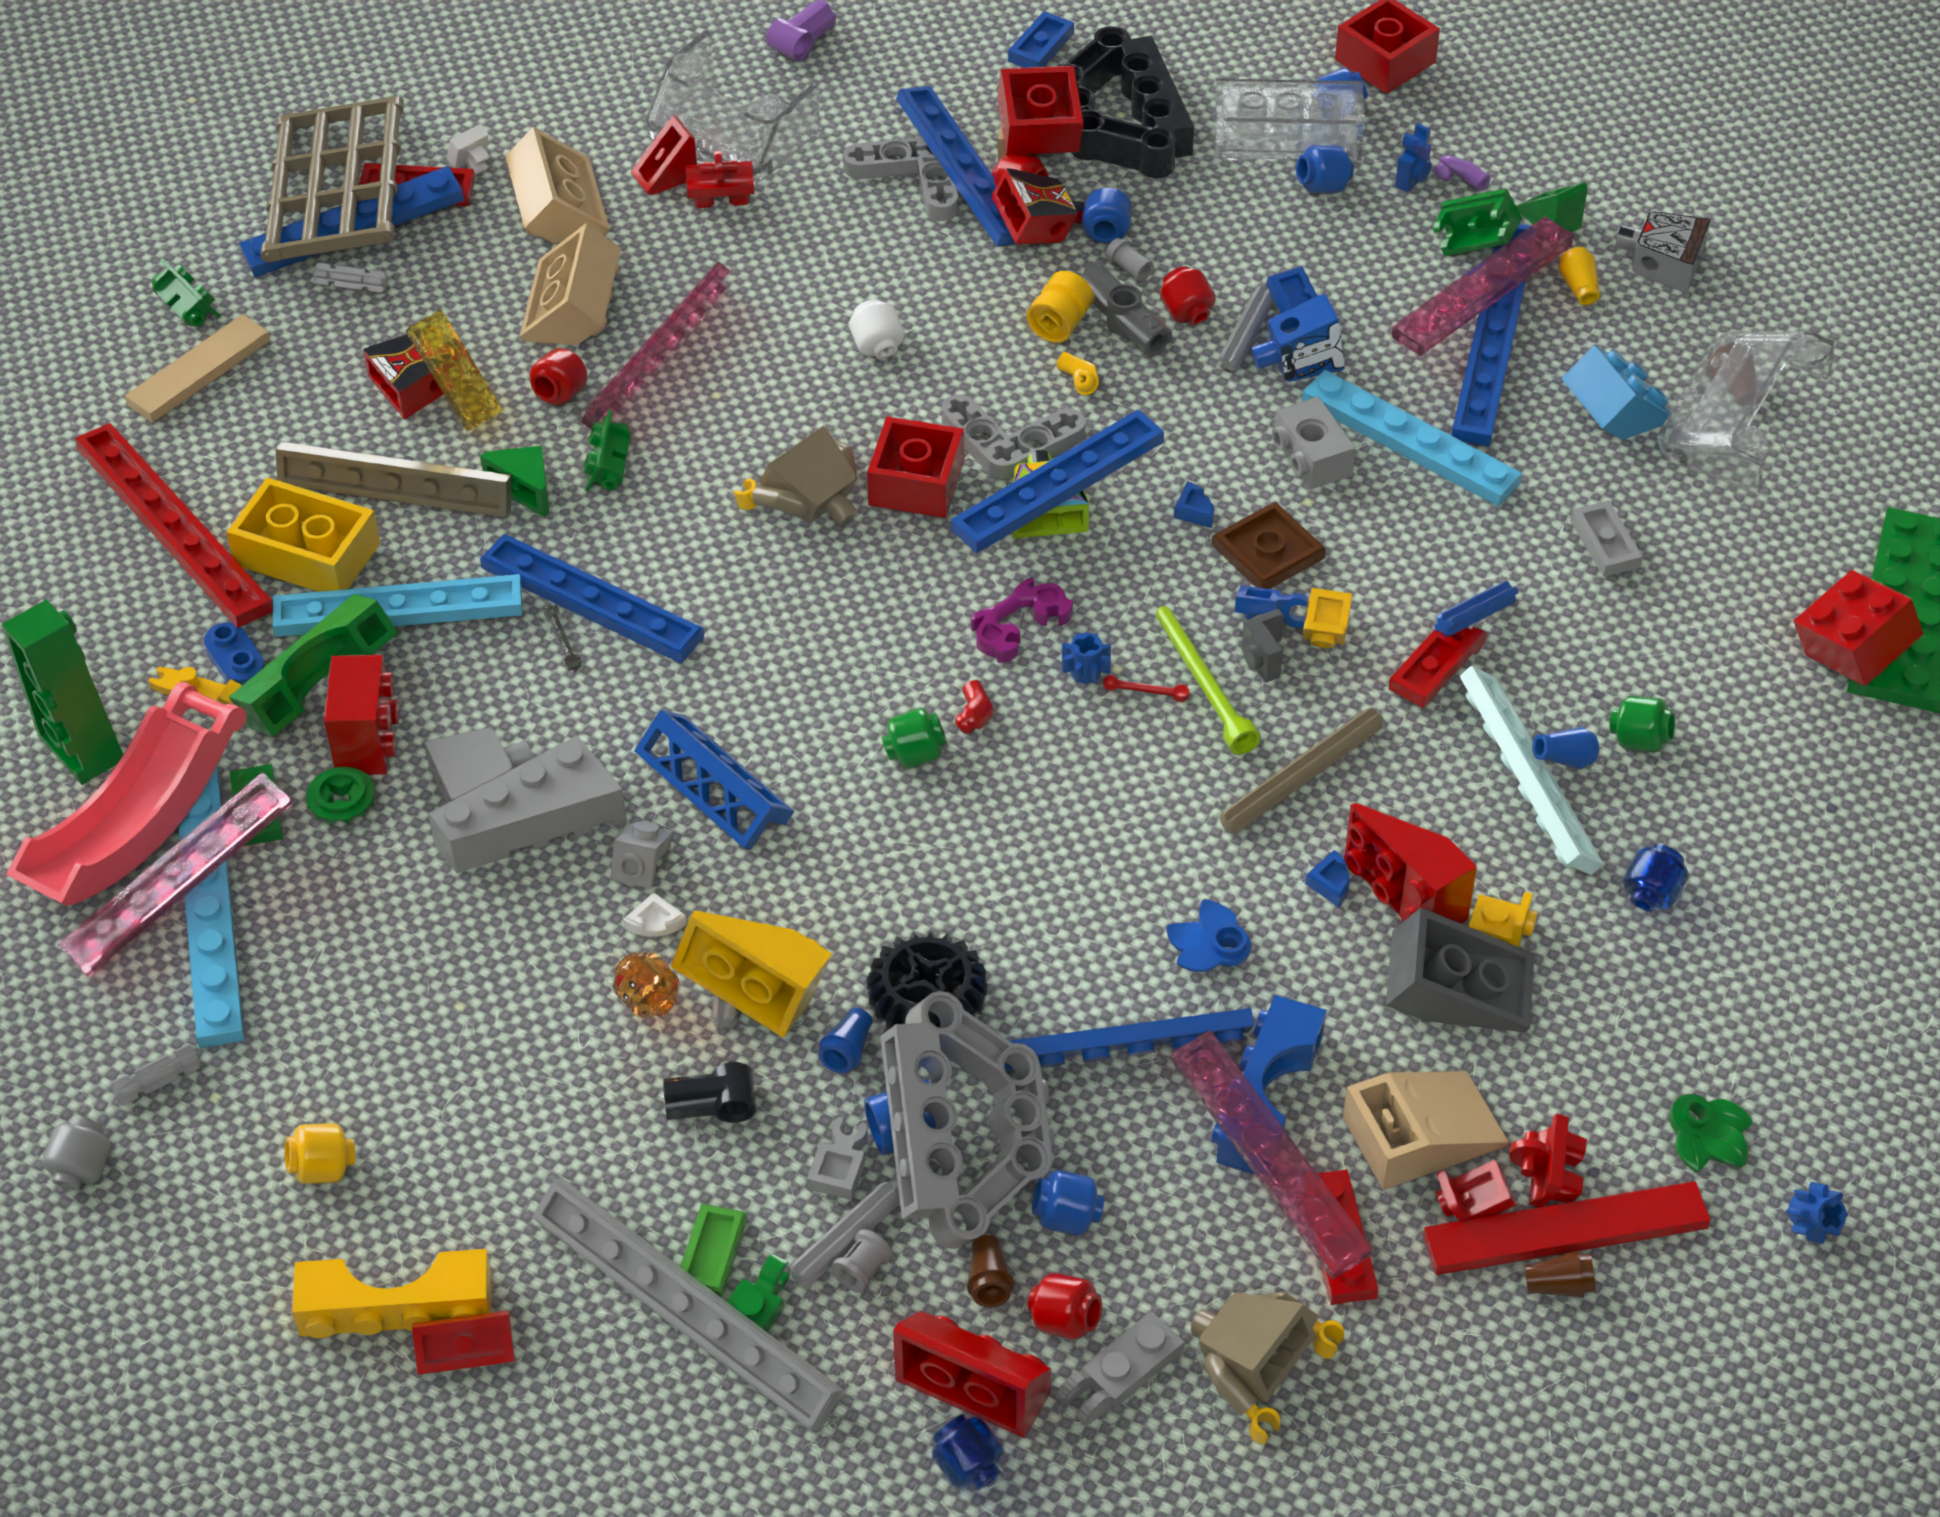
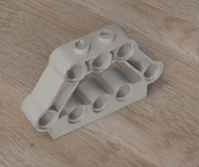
M938 991L931 993L910 1009L906 1016L905 1024H895L882 1034L880 1038L902 1219L929 1218V1227L937 1243L945 1248L957 1249L983 1235L990 1224V1218L1020 1189L1029 1186L1049 1172L1052 1165V1150L1054 1148L1055 1136L1052 1126L1048 1124L1046 1104L1049 1097L1048 1085L1045 1079H1042L1040 1062L1035 1052L1025 1044H1013L963 1010L962 1004L954 995L949 992ZM928 1011L935 1013L939 1017L941 1028L932 1024ZM950 1060L984 1082L988 1090L993 1093L995 1106L989 1114V1126L993 1134L999 1138L1001 1149L995 1159V1163L961 1195L958 1192L957 1177L963 1169V1157L957 1146L952 1143L951 1131L957 1123L958 1113L955 1105L947 1098L945 1087L952 1074ZM1005 1063L1011 1065L1015 1070L1016 1080L1009 1077L1006 1073ZM918 1066L928 1071L931 1078L930 1083L921 1079L918 1074ZM1010 1108L1019 1112L1022 1118V1125L1017 1124L1012 1119ZM923 1111L930 1113L934 1117L936 1129H932L925 1123ZM1016 1153H1019L1026 1159L1028 1171H1025L1018 1165ZM929 1157L939 1162L942 1168V1175H937L932 1171L929 1165ZM954 1212H958L965 1219V1231L958 1228L955 1224Z

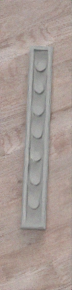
M554 1178L532 1219L810 1431L818 1432L822 1429L844 1391L841 1387L563 1178Z

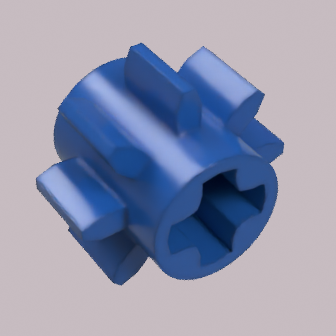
M1077 633L1071 644H1062V672H1071V676L1076 683H1097L1101 673L1110 674L1111 644L1102 645V641L1096 633Z
M1810 1182L1809 1192L1798 1189L1794 1190L1795 1195L1791 1199L1788 1209H1786V1213H1788L1791 1222L1794 1224L1791 1230L1793 1233L1804 1235L1808 1241L1821 1244L1825 1242L1826 1233L1835 1236L1841 1234L1840 1230L1848 1216L1844 1204L1840 1201L1843 1197L1842 1192L1829 1190L1828 1185Z

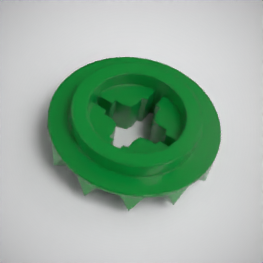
M335 767L317 775L310 782L306 790L307 807L312 811L316 820L323 818L330 826L336 821L343 820L349 825L351 818L355 816L365 818L366 809L374 805V784L366 773L356 768ZM332 793L342 797L348 794L349 801L344 802L339 799L334 802Z

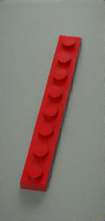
M111 423L75 437L77 450L236 628L273 612L271 598Z

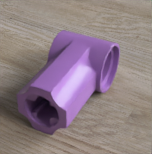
M823 0L812 2L789 21L784 18L776 19L767 32V45L783 55L800 62L809 55L813 42L836 24V14L831 10L827 2Z

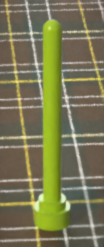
M1167 606L1159 607L1156 611V617L1223 722V739L1228 748L1235 755L1249 753L1257 747L1261 740L1259 731L1251 720L1238 716L1171 609Z

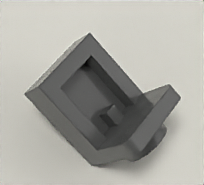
M1279 609L1265 614H1258L1243 623L1242 651L1245 660L1252 670H1257L1265 683L1280 678L1283 650L1277 642L1282 639L1284 615Z

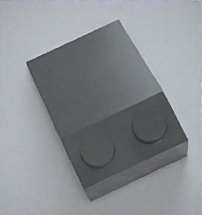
M1420 907L1392 931L1386 1006L1428 1022L1526 1032L1530 1029L1534 953Z

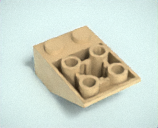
M1467 1071L1388 1072L1348 1086L1346 1089L1343 1119L1383 1190L1509 1145V1141Z

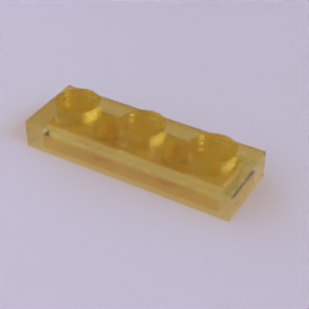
M442 309L405 330L467 432L503 411Z

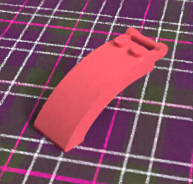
M180 682L176 684L163 708L154 705L147 710L125 754L100 788L78 810L52 829L34 838L26 837L6 875L66 906L88 899L125 877L153 854L189 813L213 774L233 732L240 730L245 724V710L235 704L224 705L198 693L195 686L188 683ZM192 708L216 720L211 730L182 718L186 710Z

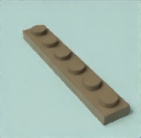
M281 442L276 448L277 480L297 487L506 518L511 511V475L286 442Z

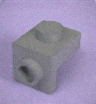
M639 821L631 823L614 840L611 879L643 888H650L654 884L657 861L671 848L672 832L659 829V826L652 822Z

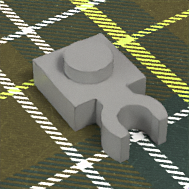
M837 1117L832 1124L833 1144L820 1141L807 1176V1189L852 1200L865 1165V1152L860 1150L867 1143V1125L861 1122L857 1133L845 1135L843 1134L844 1120L841 1117Z

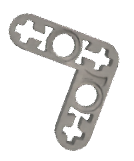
M922 137L857 143L848 146L843 151V170L849 177L869 179L918 174L927 216L936 221H947L958 214L957 188ZM901 155L905 157L902 160L888 159L889 156ZM932 176H943L946 179L942 181H931L928 178ZM937 196H943V204L939 203Z
M952 395L942 403V425L964 428V449L989 475L1000 480L1013 478L1015 466L1019 463H1028L1027 458L1033 451H1048L1051 458L1080 444L1085 438V417L1078 410L1071 408L1058 410L1007 435L969 396ZM976 433H986L991 438L985 441H977L971 438V436ZM1031 440H1041L1046 445L1040 448H1032L1026 445V443Z

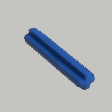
M1503 581L1437 615V623L1434 624L1436 632L1441 631L1445 637H1449L1516 602L1515 595L1519 593L1516 586L1512 587L1508 581Z

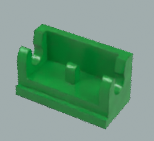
M1507 188L1444 201L1441 204L1442 210L1434 222L1433 231L1437 233L1445 228L1446 238L1442 241L1440 249L1444 256L1508 244L1520 224L1522 216Z

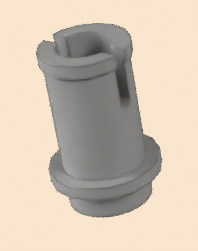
M1116 238L1106 249V257H1108L1109 263L1112 266L1119 265L1139 282L1146 280L1153 271V261L1132 248V243L1128 239Z

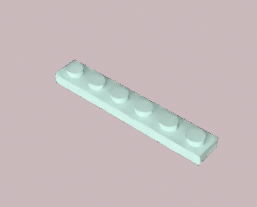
M1474 666L1469 667L1460 676L1468 690L1465 694L1466 698L1481 713L1485 720L1483 723L1484 730L1501 748L1503 752L1500 755L1502 762L1510 771L1515 773L1521 783L1518 785V789L1521 795L1534 806L1538 813L1536 817L1538 825L1554 841L1557 847L1554 850L1556 857L1568 869L1576 868L1592 875L1604 864L1545 761L1534 757L1532 751L1533 741L1496 677Z

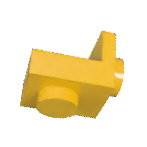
M1311 588L1307 617L1303 628L1304 639L1311 640L1310 643L1321 648H1334L1335 644L1345 645L1353 594Z

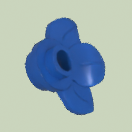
M1202 900L1199 908V922L1174 923L1166 926V933L1170 943L1178 951H1181L1177 959V965L1189 971H1209L1218 965L1236 966L1246 961L1251 952L1250 938L1244 929L1237 925L1235 913L1212 900Z

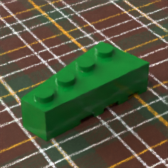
M45 599L2 623L1 625L37 736L81 785L117 765L123 757V752L85 663V655L74 636L77 633V628L70 615L65 610L58 612Z

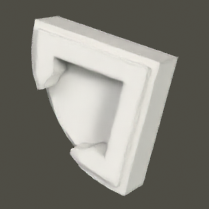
M652 893L623 919L624 929L641 936H664L686 925V915L657 894Z

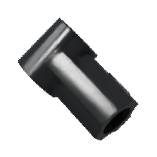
M728 1062L717 1066L712 1074L663 1079L667 1120L716 1115L723 1122L739 1123L750 1119L756 1112L753 1071L747 1064Z

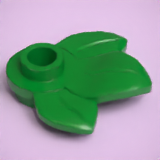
M1684 1094L1674 1101L1670 1109V1124L1677 1133L1675 1147L1681 1160L1695 1173L1699 1172L1707 1164L1709 1158L1739 1168L1746 1165L1748 1147L1741 1132L1747 1130L1753 1124V1121L1742 1107L1725 1099L1707 1101L1696 1094ZM1689 1111L1696 1114L1698 1119L1693 1118Z

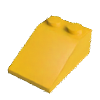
M695 910L689 918L671 967L784 1038L810 1004L832 953L821 947L815 940L805 937L794 929Z

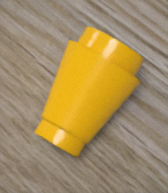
M1575 247L1567 250L1559 259L1560 265L1558 270L1578 299L1580 305H1591L1597 302L1601 295L1599 292L1595 256L1584 247Z

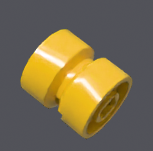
M1070 271L1054 273L1041 291V295L1037 296L1026 312V320L1029 327L1043 340L1052 343L1066 341L1093 304V290L1088 282L1076 273Z

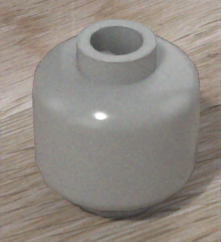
M70 1118L68 1123L60 1124L53 1129L42 1158L44 1168L54 1175L52 1183L65 1189L78 1191L81 1184H94L100 1180L111 1151V1143L104 1135L105 1129L102 1126L88 1120Z

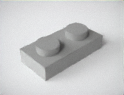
M1609 500L1572 509L1570 521L1603 577L1641 568L1643 556Z

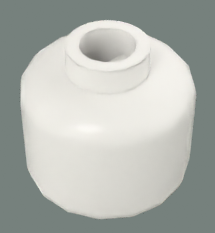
M877 299L867 300L859 304L854 309V314L849 321V328L859 352L868 357L876 356L878 359L892 356L905 336L895 308L891 304Z

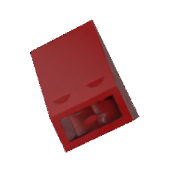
M1356 802L1350 805L1344 860L1354 875H1360L1369 884L1380 902L1388 904L1401 917L1402 922L1420 907L1460 924L1468 920L1477 870L1475 863L1446 836Z

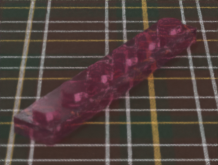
M1543 217L1396 323L1392 329V338L1421 357L1570 248L1573 244L1574 234L1549 218Z
M719 261L592 401L581 419L584 425L592 429L595 422L600 423L604 419L608 410H612L611 420L616 416L623 406L619 403L621 398L626 396L628 399H631L644 381L640 377L645 371L652 375L665 359L661 355L666 348L672 352L683 340L686 333L682 330L686 325L693 329L706 313L703 306L707 302L714 305L727 289L722 283L730 272L728 268Z
M261 773L63 939L58 946L89 977L288 809L292 802L265 774Z
M1209 1030L1172 1053L1173 1064L1332 1280L1371 1256V1245L1213 1033Z

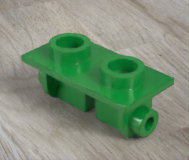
M163 258L160 259L167 268L162 273L153 277L152 289L182 318L186 325L200 326L210 311L218 319L221 317L211 306L215 299L200 284L193 288L190 284L195 279L180 264L172 268Z
M612 410L607 411L602 423H594L588 438V444L593 446V450L588 452L582 469V473L588 474L585 491L587 492L590 490L593 482L601 484L604 489L610 491L617 489L623 482L625 458L628 453L631 432L624 423L610 422Z

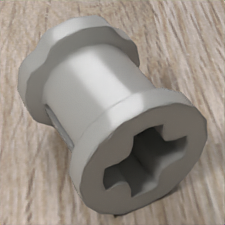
M861 1229L855 1235V1244L843 1258H837L831 1267V1271L836 1279L848 1289L857 1293H863L868 1287L869 1277L880 1264H887L893 1257V1252L886 1241L878 1234L867 1229Z

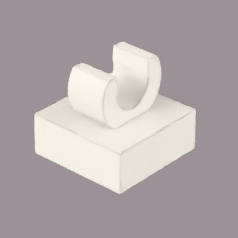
M479 124L450 139L447 160L453 168H460L467 164L469 169H474V175L487 170L488 167L484 161L489 159V155L486 152L489 134L483 126Z

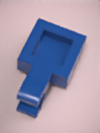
M1240 585L1236 596L1234 612L1244 613L1245 618L1251 619L1258 614H1265L1279 609L1284 615V622L1287 625L1301 628L1304 627L1306 617L1294 615L1291 607L1295 605L1307 606L1309 597L1300 593L1284 595L1281 594V590Z

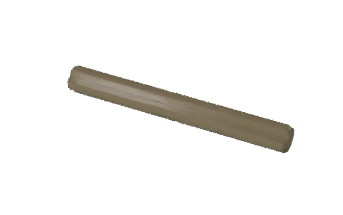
M1372 707L1365 709L1221 813L1222 819L1220 822L1222 826L1232 834L1238 833L1382 729L1383 716Z

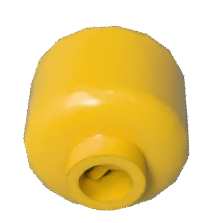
M336 1123L300 1125L295 1129L293 1136L286 1137L285 1140L286 1171L288 1174L294 1173L296 1180L300 1184L340 1182L345 1175L346 1166H354L353 1138H345L343 1129Z

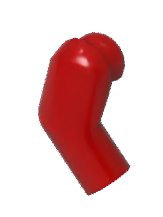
M979 680L969 681L963 686L962 692L968 704L963 708L964 712L958 714L955 718L957 727L962 733L967 735L974 732L976 728L979 730L983 728L993 716V705Z

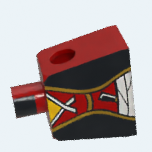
M1006 168L991 196L1016 244L1062 242L1068 235L1073 223H1082L1085 203L1071 200L1062 182L1057 178Z
M416 331L363 349L368 377L403 419L412 416L449 392L453 387L450 366L464 360L463 351L455 339L436 346L423 331Z

